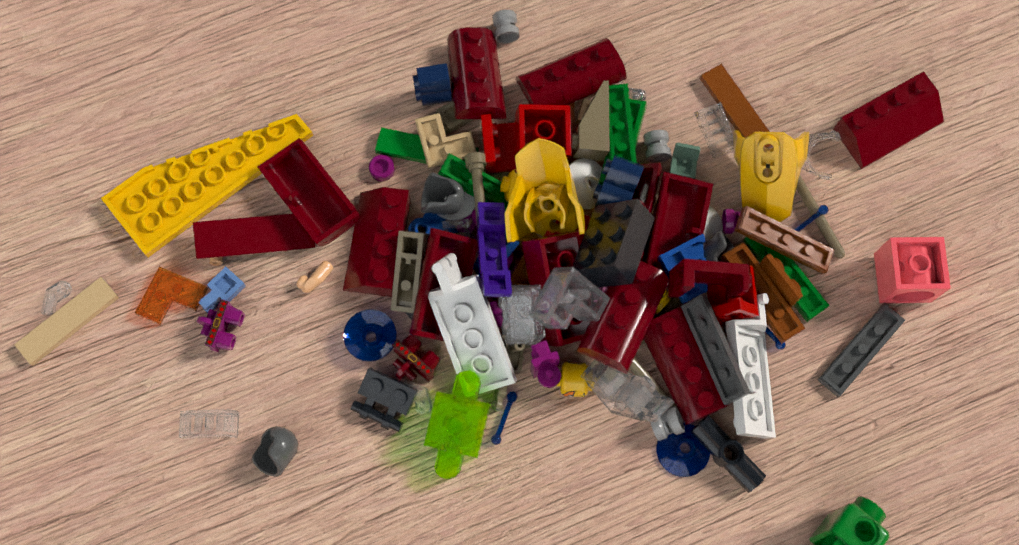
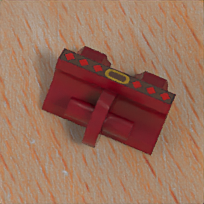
M411 334L402 342L397 339L392 345L395 348L393 352L405 362H401L398 358L393 362V365L398 369L395 377L399 381L407 377L413 382L417 378V375L412 371L414 369L429 383L434 378V370L439 365L440 358L429 350L422 359H419L415 352L422 346V343Z

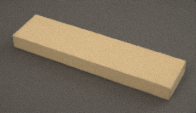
M100 277L14 345L28 363L34 366L119 299V297L108 283Z

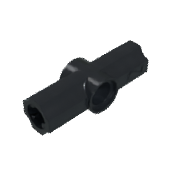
M709 415L692 429L691 434L710 452L714 462L718 466L725 468L748 493L764 481L766 475L744 453L742 445L732 440ZM725 447L729 448L732 452L731 461L724 456Z

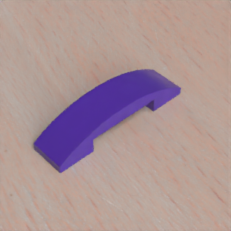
M478 202V259L484 297H511V275L507 265L504 203Z

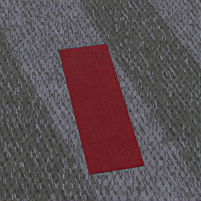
M294 214L192 222L196 259L316 248L315 242Z

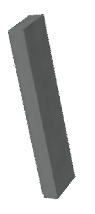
M700 294L683 304L681 309L723 404H731L751 394L707 295Z
M884 303L817 380L835 396L840 397L904 323L905 319Z

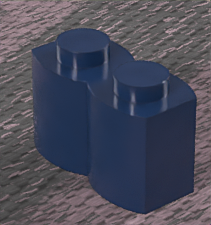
M447 63L416 68L417 74L412 75L416 101H422V106L452 101Z
M614 155L612 160L607 159L602 174L606 175L603 185L597 184L592 197L596 199L595 206L631 200L644 166Z

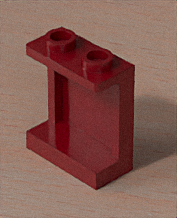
M683 259L669 270L668 297L679 298L694 288L695 283L725 286L726 301L730 298L740 297L747 293L752 285V274L749 273V264Z

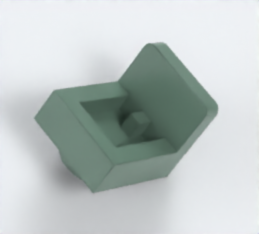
M676 143L669 173L695 179L701 148Z

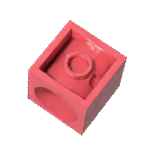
M890 237L874 253L879 303H932L951 289L944 237Z

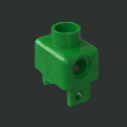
M859 496L853 503L846 504L830 512L809 540L813 545H885L890 537L889 532L881 526L886 518V514L876 503L868 498Z

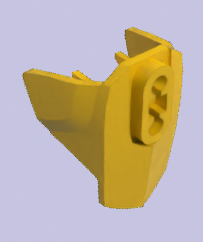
M734 130V159L739 167L742 208L748 206L778 222L791 216L800 171L807 160L809 132H803L796 139H793L784 132H754L744 138L739 130ZM771 144L773 148L768 149L764 145Z
M538 138L531 141L515 155L517 178L505 211L507 242H515L530 232L544 236L547 230L552 233L554 231L567 233L575 231L579 227L580 235L585 234L584 212L578 202L574 180L564 148L546 139ZM557 219L560 223L556 224L552 220Z

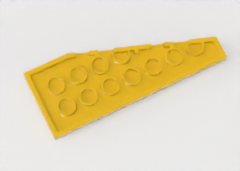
M294 114L271 122L267 127L256 131L249 130L236 138H226L192 150V153L182 157H172L166 159V162L162 164L143 167L104 195L101 200L142 252L149 258L193 225L192 222L199 221L260 176L262 173L257 166L298 138L305 142L314 135L298 114Z

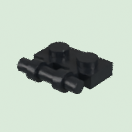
M368 368L358 391V394L367 397L366 402L363 404L355 400L351 410L359 413V417L365 420L369 418L380 423L381 427L386 430L391 428L400 432L404 423L395 419L398 412L404 415L409 414L419 390L380 371ZM376 402L389 407L386 414L373 409Z

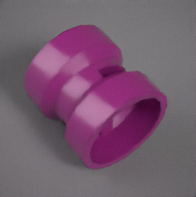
M723 210L722 232L724 234L736 232L734 230L741 210Z

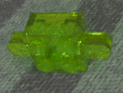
M465 370L458 373L454 381L452 394L436 391L424 446L438 449L434 469L436 474L443 479L454 478L460 473L464 455L479 458L492 404L477 401L481 380L472 371Z

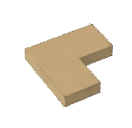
M440 113L415 119L428 169L442 166L449 153L461 160H465V155L477 152L471 131L446 137Z

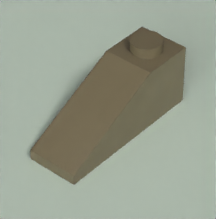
M609 81L602 82L574 133H571V149H573V158L575 159L586 158L603 161L609 153Z
M399 231L391 301L392 311L414 312L423 261L429 240L428 233Z

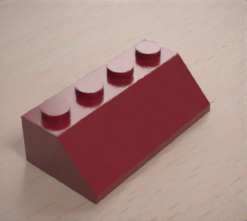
M923 71L841 117L833 130L859 167L864 169L944 122L939 91Z
M380 187L360 193L357 209L360 216L354 226L343 291L392 297L398 233L407 229L411 205L409 190Z
M579 230L522 241L540 342L547 341L548 346L560 347L582 340L587 330L586 327L597 309L594 288L589 289L571 271L584 234L580 235Z

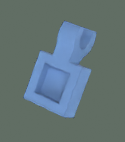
M225 266L207 284L211 291L199 301V304L208 313L209 309L215 310L221 299L230 302L246 285Z

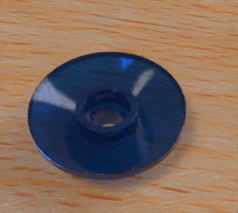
M367 309L356 313L348 320L344 328L343 339L347 350L352 356L361 361L373 362L386 357L394 348L392 345L397 339V331L394 322L387 314L379 310ZM369 334L376 335L374 341L369 342L366 340Z
M683 423L684 433L678 435L672 433L664 440H657L656 454L661 466L667 472L678 477H690L698 474L705 468L710 458V452L691 434L695 426L692 424L686 426ZM681 444L689 446L690 450L688 453H683L680 450Z

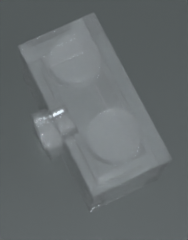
M511 285L512 296L499 297V307L503 313L501 329L503 335H505L506 344H537L546 337L541 286Z

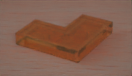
M159 266L135 314L161 325L172 302L197 311L200 305L199 301L205 296L208 288L205 285Z

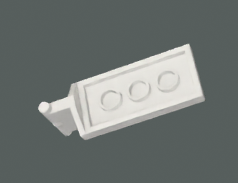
M449 253L432 266V271L436 274L440 286L429 291L428 299L465 398L514 384L517 378L488 299L483 295L479 275L462 278L456 261V255Z
M766 293L757 295L758 317L726 321L724 331L727 334L726 340L751 393L733 402V423L736 428V435L771 439L776 438L765 339L767 328L765 304L769 302Z

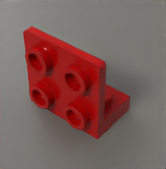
M491 114L481 115L486 173L517 170L515 161V123H492Z
M749 265V273L752 274L751 288L740 297L730 298L726 301L725 286L707 284L708 300L721 327L725 326L726 321L751 319L759 316L753 266Z

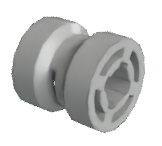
M513 10L496 12L492 16L493 25L497 28L495 30L496 41L506 44L518 40L520 34L518 27L515 25L517 23L516 12Z
M653 130L644 134L643 140L648 149L646 151V160L648 162H665L672 157L671 149L667 145L669 142L667 131Z
M676 407L667 409L666 413H655L649 416L653 432L658 441L666 439L672 433L678 435L685 432L682 418Z

